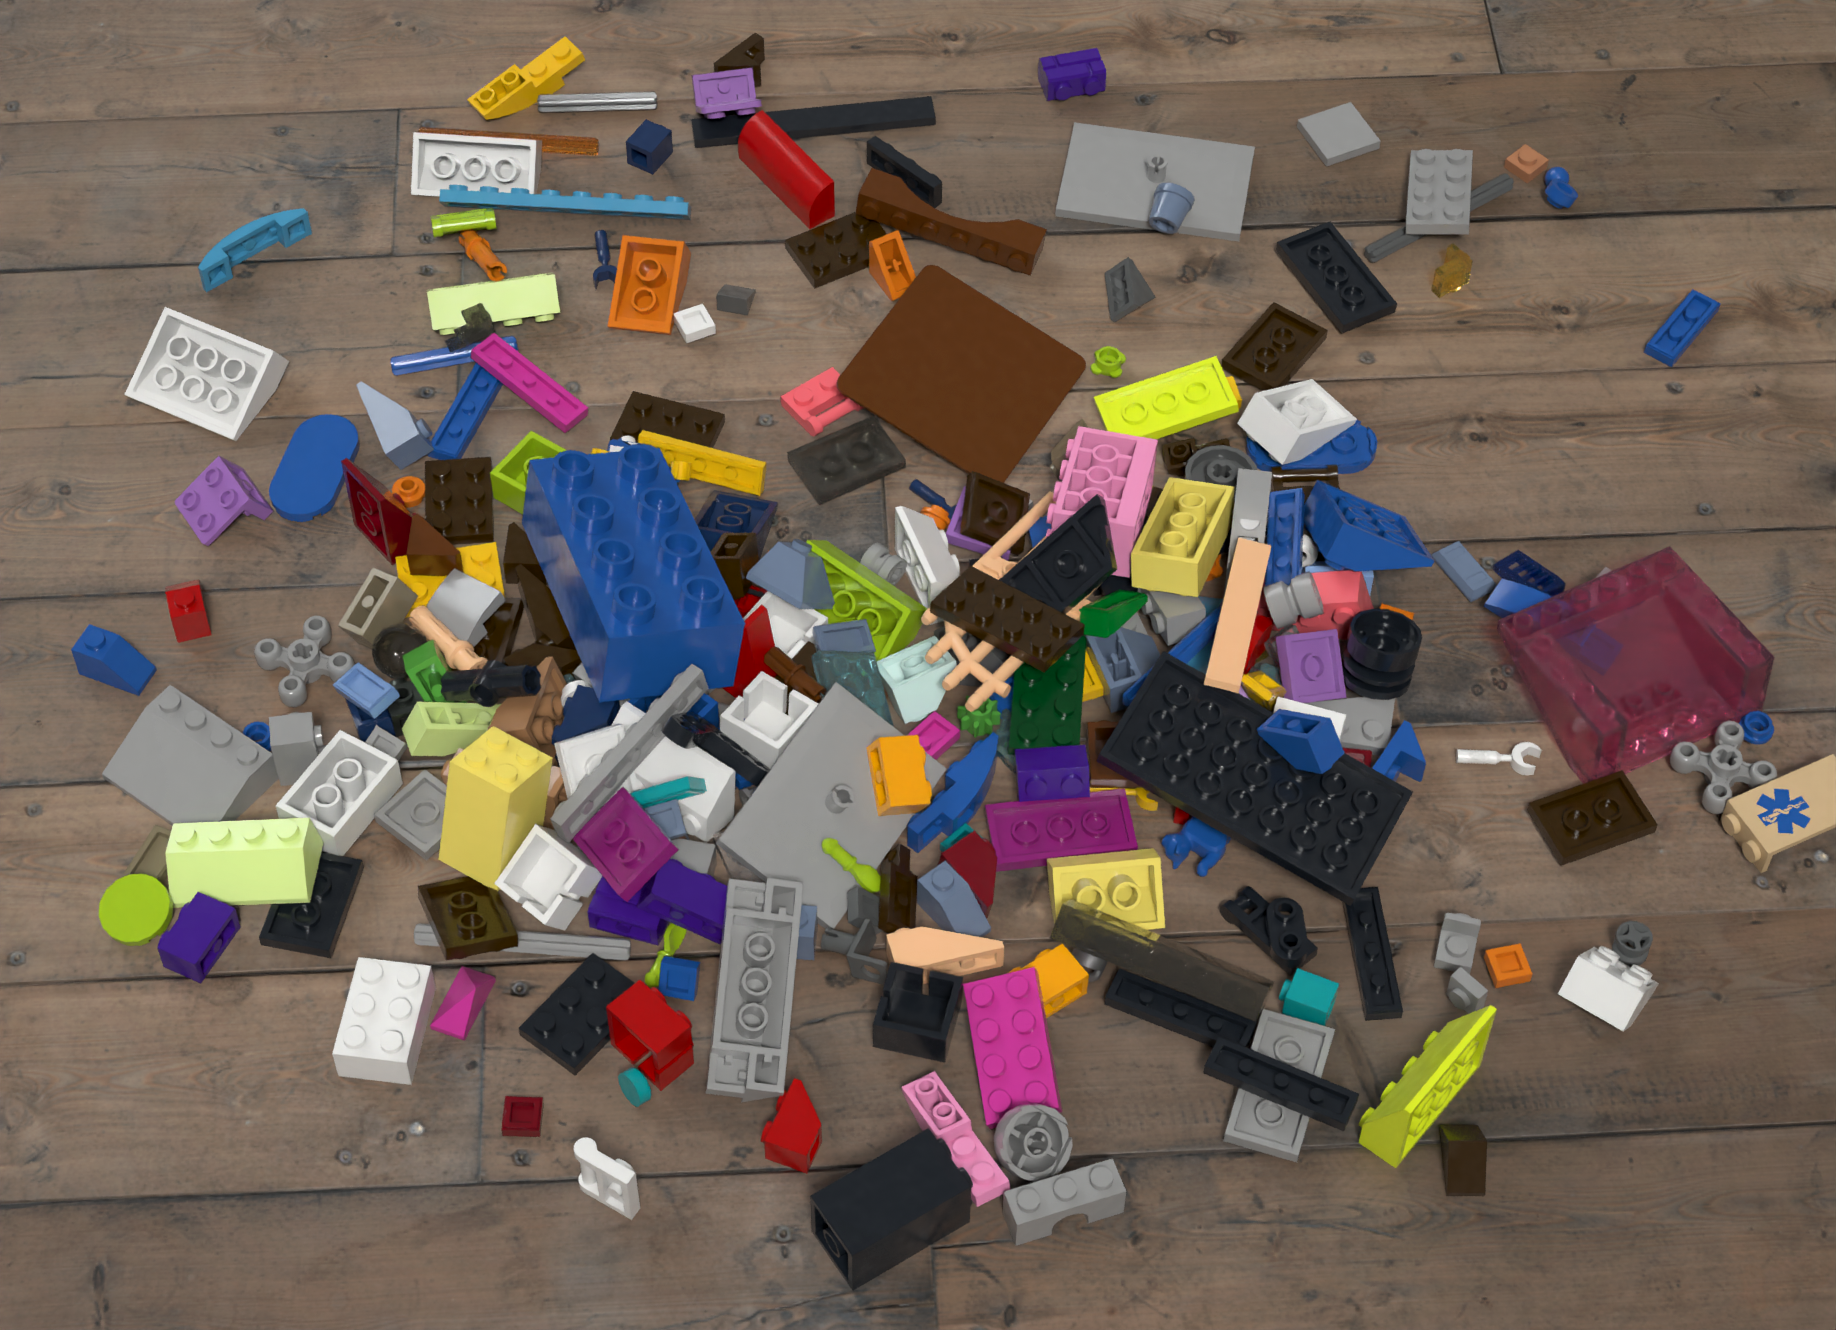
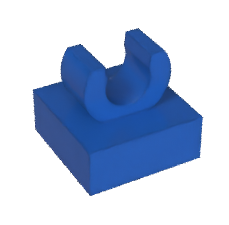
M664 956L661 961L659 991L663 996L694 1001L698 992L700 962Z

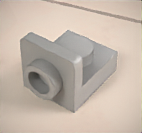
M1445 913L1434 962L1435 968L1455 972L1462 967L1470 974L1481 920L1471 918L1469 915L1462 913Z

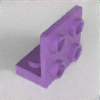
M218 456L175 500V505L201 543L209 546L241 513L246 516L253 514L265 520L273 512L245 470L221 456Z

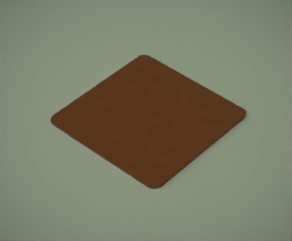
M927 265L921 270L842 372L836 385L841 394L966 473L970 474L974 471L1004 483L1086 368V362L1078 353L936 265Z

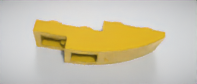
M564 36L522 69L515 64L467 100L485 120L516 113L537 103L538 95L553 94L565 85L562 77L584 62V55Z

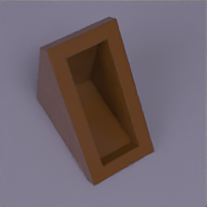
M418 513L412 516L407 548L410 575L448 576L454 568L463 572L460 551Z

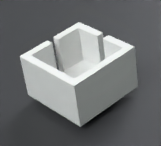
M769 591L743 618L745 621L761 604L766 607L775 647H779L791 659L808 641L815 645L816 654L818 655L812 634L813 627L828 624V617L816 610L799 609Z
M761 671L745 688L743 697L738 696L720 715V731L771 769L817 707L818 703L793 689L789 693L788 715L785 714L788 686Z
M535 824L494 884L516 902L522 903V907L544 925L565 931L583 905L579 898L581 896L589 897L602 878V874L582 851L572 843H567L557 836L555 830Z

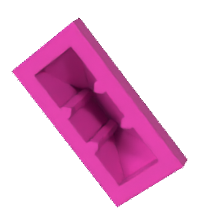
M461 966L430 1028L465 1041L496 982L495 977Z

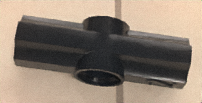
M490 660L485 663L482 669L446 672L441 678V694L446 701L461 702L474 700L484 707H492L499 698L536 696L541 689V674L536 666H506L499 661Z

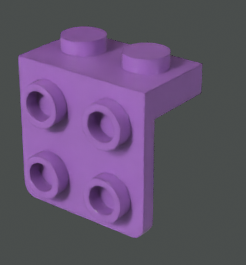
M752 68L691 75L696 112L704 114V117H707V119L726 117L725 111L734 110V114L737 115L756 113L755 107L762 106L761 100L756 98Z

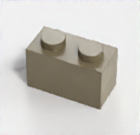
M372 568L338 626L359 644L384 654L418 595L398 577Z

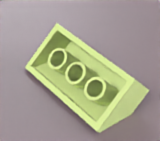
M554 273L427 290L432 329H439L440 335L459 333L458 327L471 325L472 331L491 328L490 322L503 321L504 326L523 324L522 318L535 316V322L554 319V313H560Z
M310 818L174 823L165 853L169 894L173 901V908H181L186 903H190L197 892L229 906L310 903L324 842Z

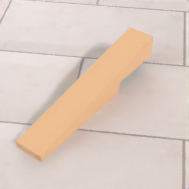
M1238 537L1204 685L1239 693L1271 545Z

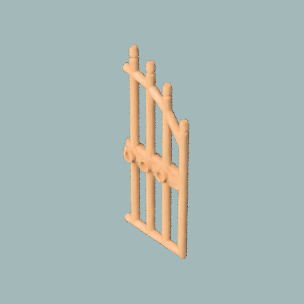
M1049 491L973 567L999 580L1018 564L1017 562H1009L1001 558V556L1040 517L1048 512L1050 503L1056 504L1053 501L1054 493ZM1046 536L1024 557H1026L1032 550H1034L1040 543H1042L1045 540ZM1095 588L1089 595H1087L1082 601H1080L1075 607H1073L1066 615L1080 622L1081 612L1079 611V609L1091 603V601L1087 600V598L1097 588ZM930 608L921 617V621L925 625H929L938 619V616L930 613ZM944 620L945 635L925 655L926 662L933 664L952 648L960 663L944 678L942 687L947 691L955 688L969 673L983 683L975 691V694L968 698L965 704L966 709L970 712L978 709L994 692L1006 698L1011 690V686L1005 683V681L1024 662L1011 655L992 674L980 662L995 646L982 640L970 652L962 639L967 632Z

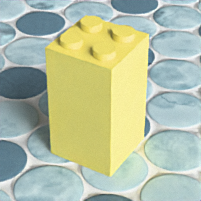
M493 726L453 758L449 764L438 860L498 892L500 888L494 884L534 825L543 826L553 757Z

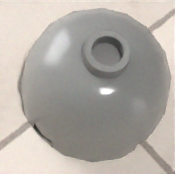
M1036 1103L1019 1105L1006 1112L997 1124L994 1134V1150L1000 1164L1015 1177L1033 1182L1040 1181L1049 1176L1053 1177L1060 1173L1069 1160L1073 1146L1072 1137H1069L1066 1127L1068 1123L1065 1117L1054 1108Z

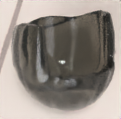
M399 622L383 628L372 644V656L375 666L389 678H409L405 670L403 655L428 642V638L423 635L421 630L407 623Z

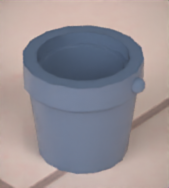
M1159 184L1154 193L1149 224L1160 232L1167 234L1176 233L1187 213L1192 209L1195 201L1192 193L1177 184Z

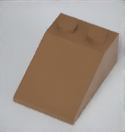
M552 656L546 657L536 667L541 674V689L537 695L507 698L496 709L488 730L494 726L553 757L552 766L557 767L558 764L555 759L556 749L552 745V735L555 726L561 725L564 719L561 696L562 689L567 683Z

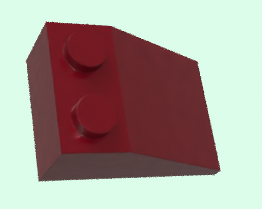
M345 458L341 463L354 525L391 565H394L396 563L395 557L407 555L412 516L416 513L411 514L406 509L404 501L397 493L392 494L381 482L351 460Z

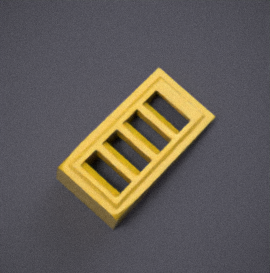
M1263 671L1244 674L1242 677L1241 685L1247 696L1269 711L1274 710L1277 697L1283 698L1287 692L1283 686Z

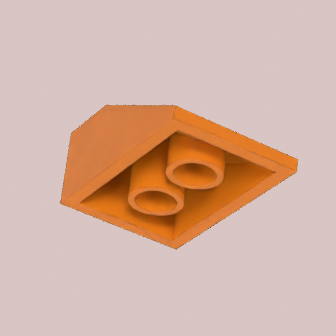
M622 235L608 328L671 335L674 326L673 313L678 312L687 283L691 252L684 241Z

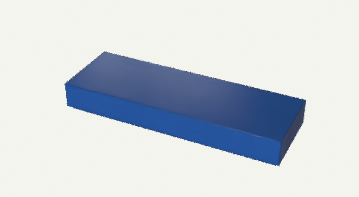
M1693 289L1647 343L1644 353L1672 367L1719 311L1721 303Z

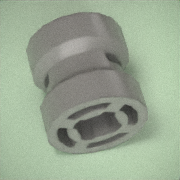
M875 543L870 546L860 562L893 586L902 578L907 567V562L898 555L889 554L888 548L881 543Z

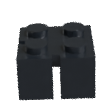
M891 962L883 987V996L880 998L873 1022V1047L945 1063L963 999V977L931 970L929 975V995L922 994L923 968Z

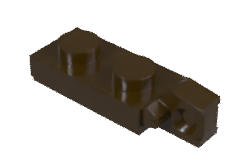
M901 844L886 854L881 867L878 929L888 934L894 933L901 928L913 929L916 927L918 876L910 871L911 850Z

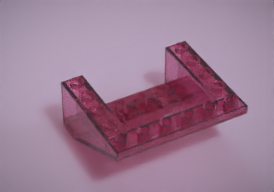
M1670 546L1498 620L1497 631L1567 764L1583 783L1621 770L1627 774L1671 754L1674 746L1680 742L1695 743L1715 734L1719 725L1723 722L1735 721L1739 723L1743 716L1752 711L1762 712L1775 658Z

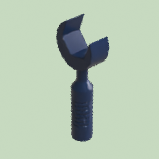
M604 230L595 232L598 261L602 263V266L598 267L593 273L595 289H597L600 281L610 279L615 284L617 267L608 265L611 258L607 233Z
M918 479L911 483L909 490L929 504L945 509L949 513L948 518L952 519L957 505L949 506L945 498Z

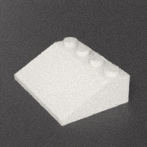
M165 307L124 395L237 441L276 391L289 361L271 349Z

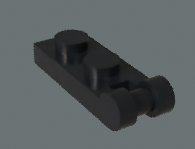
M1246 886L1238 892V898L1234 901L1228 900L1220 906V913L1228 923L1235 924L1272 958L1265 922L1267 907L1270 903L1252 887ZM1249 909L1253 910V912L1248 915L1245 910ZM1308 939V951L1305 961L1299 966L1292 968L1280 967L1290 976L1293 975L1297 968L1300 969L1317 955L1318 947ZM1285 942V945L1289 947L1295 946L1292 942Z

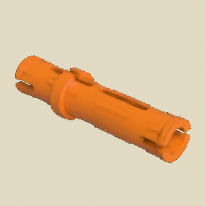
M474 229L463 230L461 234L465 239L459 236V243L465 248L468 258L477 262L490 280L497 282L504 279L505 276L501 271L507 273V268L491 251L488 241L485 238L482 239Z

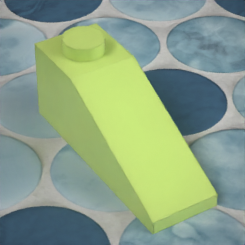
M416 702L402 727L411 756H446L456 753L459 748L466 749L488 730L496 709L501 704L484 707L478 703Z

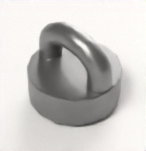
M1081 943L1076 944L1072 951V955L1080 965L1094 969L1093 973H1088V982L1099 980L1109 959L1107 953L1093 946Z

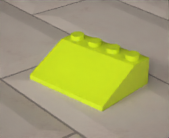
M1489 1005L1448 1022L1440 1033L1433 1031L1424 1043L1423 1050L1425 1051L1420 1057L1412 1056L1402 1070L1401 1074L1403 1077L1397 1084L1392 1081L1385 1088L1380 1097L1382 1102L1376 1109L1370 1107L1364 1113L1359 1122L1362 1130L1358 1143L1394 1168H1397L1480 1067L1497 1009Z

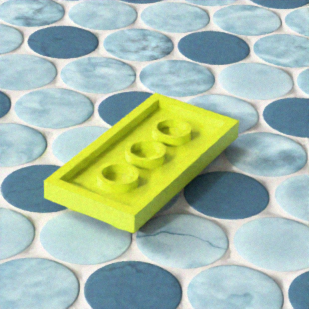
M1217 356L1094 397L1096 408L1106 431L1151 439H1159L1239 412L1237 400Z

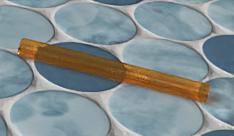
M420 127L418 130L421 133L542 140V152L596 156L599 152V140L592 137Z

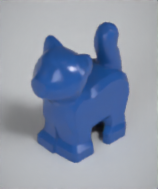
M1192 816L1184 824L1180 832L1164 836L1161 845L1165 849L1166 856L1173 862V869H1177L1188 857L1190 851L1202 857L1203 859L1197 865L1196 870L1200 877H1205L1208 870L1222 859L1231 838Z

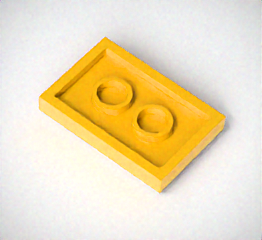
M496 542L456 548L461 554L463 572L501 591L505 598ZM406 555L395 557L398 578L418 595L405 617L408 618L411 617L410 614L416 607L427 606L431 597L447 576L410 575Z

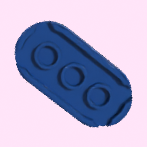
M332 414L318 415L304 421L296 429L269 487L272 506L281 517L290 521L306 522L313 520V516L320 513L321 516L334 506L345 482L341 461L348 458L354 462L360 447L357 429L348 419Z
M1356 420L1354 425L1302 460L1282 465L1274 461L1269 456L1268 451L1248 436L1246 454L1250 456L1261 471L1270 472V467L1278 466L1285 470L1326 468V465L1337 464L1338 474H1351L1364 470L1373 462L1376 455L1377 438L1369 427L1366 428L1360 425L1361 421Z

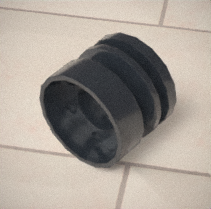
M1388 609L1365 610L1354 616L1350 624L1346 648L1342 656L1345 685L1361 696L1377 700H1390L1406 693L1412 680L1415 662L1422 642L1421 630L1416 623L1405 615Z

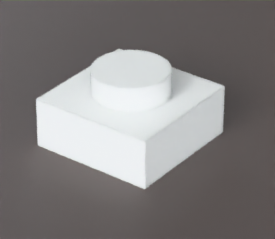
M703 304L673 313L674 323L686 343L716 334L715 324Z

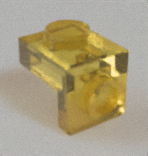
M1454 243L1447 247L1444 265L1435 269L1431 291L1438 298L1450 292L1458 291L1469 282L1473 261L1466 252L1459 249Z

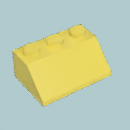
M1154 848L1047 859L1049 895L1058 939L1165 928L1161 858Z

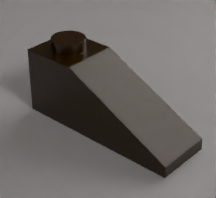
M519 564L516 567L518 589L535 638V644L576 650L550 588L522 564Z

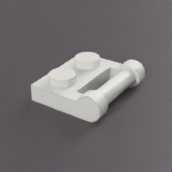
M585 1137L576 1141L574 1155L580 1162V1189L587 1195L632 1220L640 1209L636 1172L633 1167L622 1159L613 1160L599 1152L596 1142L591 1138Z

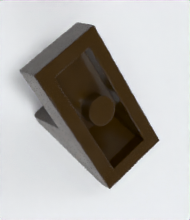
M757 33L752 34L714 62V72L752 68L755 87H760V64L765 60L764 38Z

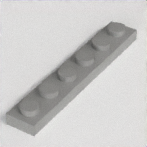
M691 664L684 672L679 673L674 678L671 687L662 697L655 699L651 703L648 712L641 720L628 728L620 743L614 749L606 752L599 766L580 781L577 790L568 800L561 802L556 807L550 820L557 836L569 843L665 737L661 730L669 718L674 714L687 713L709 689L703 670Z

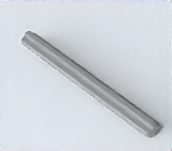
M416 924L414 929L415 944L439 946L430 924ZM516 930L518 934V947L502 950L506 952L587 958L594 953L601 959L628 960L631 955V941L625 938Z

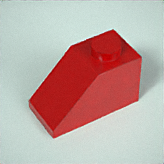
M200 580L166 586L165 594L177 642L180 643L211 636Z

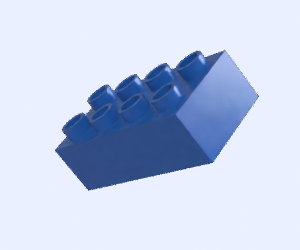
M633 444L622 448L619 452L585 454L580 451L568 450L558 453L554 458L529 460L522 525L599 703L663 695L671 687L674 678L679 673L684 672L691 664L703 670L709 689L734 686L745 622L660 448Z

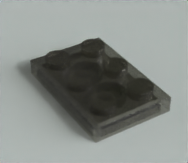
M874 415L787 452L788 462L819 505L906 468V459Z

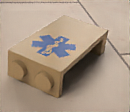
M1834 754L1727 800L1720 819L1723 828L1729 835L1735 838L1741 846L1746 859L1753 863L1760 873L1767 871L1774 854L1836 827V757Z

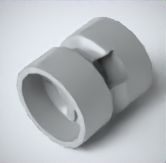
M1310 571L1295 576V578L1291 579L1289 586L1283 581H1279L1263 588L1271 617L1277 629L1295 624L1298 615H1301L1304 619H1310L1324 614L1322 600Z

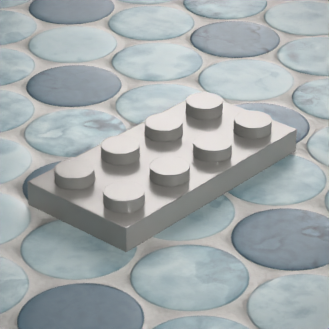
M1411 150L1406 234L1469 235L1473 150Z
M1263 1009L1251 1050L1322 1078L1335 1029ZM1239 1088L1223 1141L1297 1163L1310 1117Z

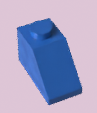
M91 624L87 626L71 649L80 675L140 696L157 671L155 665L120 635Z
M1278 709L1257 728L1259 736L1299 770L1323 774L1331 769L1333 764L1344 754L1332 720L1328 717Z

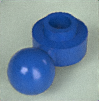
M1562 167L1549 169L1544 179L1547 186L1545 192L1548 195V202L1560 209L1571 207L1578 194L1568 184V172Z

